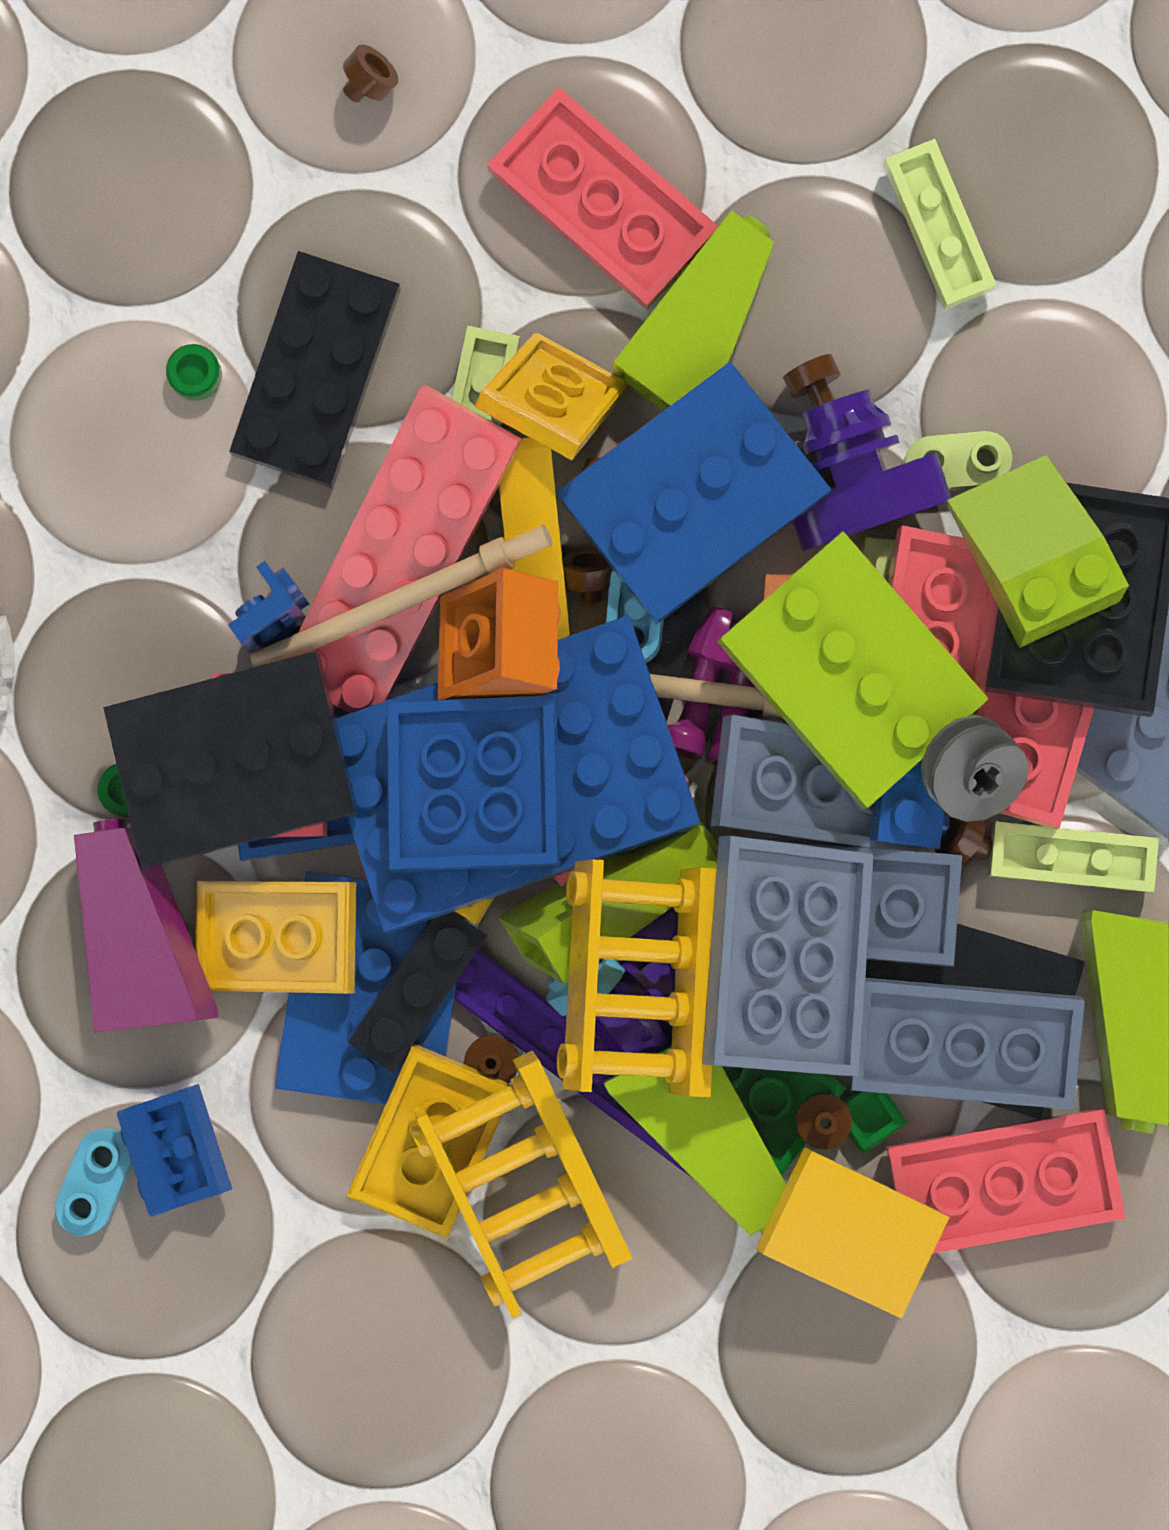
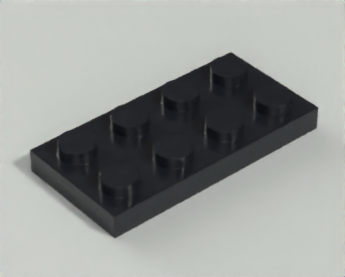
M301 251L297 252L229 450L232 456L333 489L401 291L399 283Z

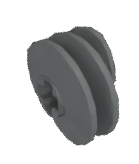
M969 715L955 719L939 730L927 746L921 763L922 783L929 797L950 817L966 822L986 820L1004 811L1017 799L1026 784L1029 770L1025 753L1015 744L1013 738L989 717Z

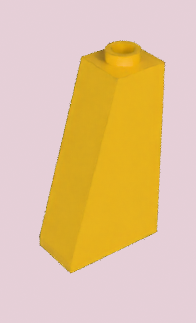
M530 437L522 438L499 484L504 539L507 541L541 525H545L549 531L552 545L515 561V568L511 570L558 581V604L561 611L558 624L559 640L570 636L552 453L550 448Z

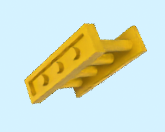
M604 860L576 861L575 869L570 872L566 885L567 902L569 905H572L565 1044L560 1045L557 1054V1072L559 1077L563 1078V1089L592 1092L593 1074L665 1077L666 1081L670 1083L669 1094L711 1097L712 1065H703L702 1062L717 869L703 867L681 869L680 879L675 884L603 879ZM602 902L674 907L675 912L678 913L677 935L674 936L672 941L600 936ZM599 959L671 963L672 968L676 969L675 990L669 997L597 993ZM600 1016L668 1020L669 1024L673 1026L672 1049H669L666 1054L594 1051L595 1018Z
M533 1051L513 1060L519 1075L510 1079L512 1085L434 1123H431L422 1104L413 1108L419 1124L409 1128L423 1159L434 1155L490 1271L480 1276L494 1307L505 1303L512 1318L522 1314L513 1291L591 1252L594 1257L604 1253L612 1268L632 1259L630 1251L545 1071ZM520 1105L523 1106L524 1110L534 1105L542 1122V1125L534 1128V1135L455 1173L442 1146L443 1143ZM544 1154L548 1159L558 1155L566 1174L557 1178L558 1184L481 1222L478 1221L465 1193ZM568 1203L571 1208L581 1204L589 1223L580 1227L581 1233L502 1271L489 1244L490 1242Z

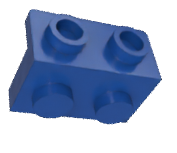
M922 760L875 801L870 841L917 847L919 850L940 849L941 840L946 837L949 829L950 816L929 797L922 783Z
M199 1084L117 1112L121 1127V1138L128 1149L138 1180V1191L145 1202L149 1216L153 1217L232 1189Z

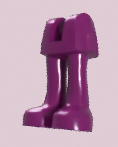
M713 606L695 633L688 650V655L697 661L693 679L718 683L721 672L731 674L729 684L755 687L716 642L730 630L732 612ZM686 701L678 721L668 725L679 756L695 760L702 758L712 704ZM731 706L722 707L716 731L709 745L705 760L708 764L718 765L723 716L736 715L747 717L749 709Z

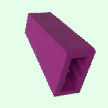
M126 819L93 822L94 832L75 834L74 843L94 1033L218 1018L216 1002L162 865L141 869L132 828H127Z

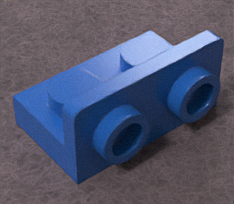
M266 561L260 563L256 568L274 593L267 598H264L263 595H258L245 602L235 612L238 618L228 624L239 642L250 653H254L298 633L306 618L301 610L310 605L283 567L274 573Z

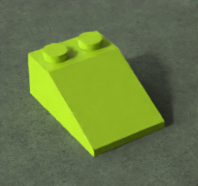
M1047 455L948 499L946 502L1019 648L1120 602L1129 587L1104 536Z

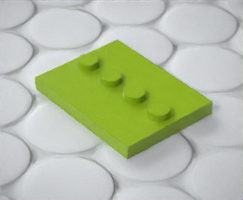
M844 531L716 641L862 810L871 806L924 758L927 746L939 730L955 719L972 715L989 699Z

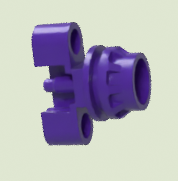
M870 390L860 391L835 399L802 413L807 428L802 444L805 456L815 454L818 462L813 463V467L817 472L830 469L836 488L831 489L828 496L793 521L803 551L829 543L843 531L849 536L939 505L952 498L937 453L886 470L880 451L897 445L900 441L898 435L885 437L883 429L890 427L892 424L889 415L874 404Z
M671 907L630 938L672 941L678 931V913ZM621 960L618 963L625 969L624 974L608 994L669 997L675 990L676 969L672 968L671 963L643 962L646 967L639 971L631 963ZM600 1016L595 1018V1033L611 1052L657 1053L667 1046L666 1037L672 1040L673 1026L669 1024L668 1020Z

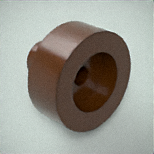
M358 45L343 62L344 72L349 79L343 87V91L354 102H360L364 96L381 101L398 84V75L393 65L384 55L368 45Z
M825 354L792 369L783 376V380L792 398L808 394L814 407L835 400L828 384L836 380L841 373L832 354Z
M583 548L567 554L562 559L565 586L571 590L581 592V600L584 603L593 604L600 602L603 599L602 590L610 586V577L613 569L596 548Z
M950 817L947 835L941 840L940 849H934L935 852L962 855V864L967 862L973 855L980 859L985 858L992 848V840L984 836L985 820L966 822Z
M485 1035L475 1040L469 1046L464 1057V1065L510 1083V1079L514 1078L517 1074L513 1060L519 1056L515 1046L506 1038L499 1035ZM488 1058H493L496 1061L495 1067L490 1068L487 1066L486 1061Z
M815 1093L805 1098L799 1105L795 1115V1125L800 1137L808 1145L816 1149L828 1150L841 1145L847 1139L852 1127V1117L847 1105L835 1095ZM823 1118H828V1125L824 1127L821 1126V1120Z

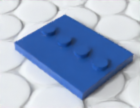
M730 361L558 489L556 497L651 620L657 625L828 496L831 488Z
M306 871L304 882H356L355 993H288L275 1089L386 1104L407 1054L394 1073H392L349 1044L347 1038L427 921L390 934L384 933L367 879ZM453 911L454 913H456L457 915H459L460 917H462L463 919L466 920L465 917H463L462 915H460V914H458L457 912ZM457 981L414 1042L447 1057Z

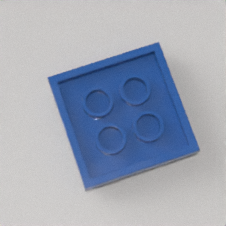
M554 695L387 703L390 871L415 872L560 866L557 699Z

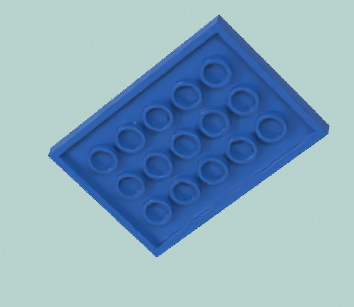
M629 615L559 639L557 657L560 662V671L557 678V689L540 695H554L557 699L560 866L415 872L390 871L387 703L438 700V683L336 718L359 814L347 818L384 933L390 934L575 869L576 861L603 860L702 825Z

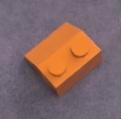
M502 568L440 596L438 700L540 696L556 690L560 671V662L557 657L558 624L561 615L558 604V581Z

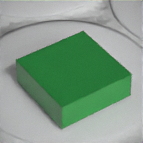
M853 1091L842 1099L849 1108L852 1117V1127L849 1136L862 1154L908 1124L888 1093Z

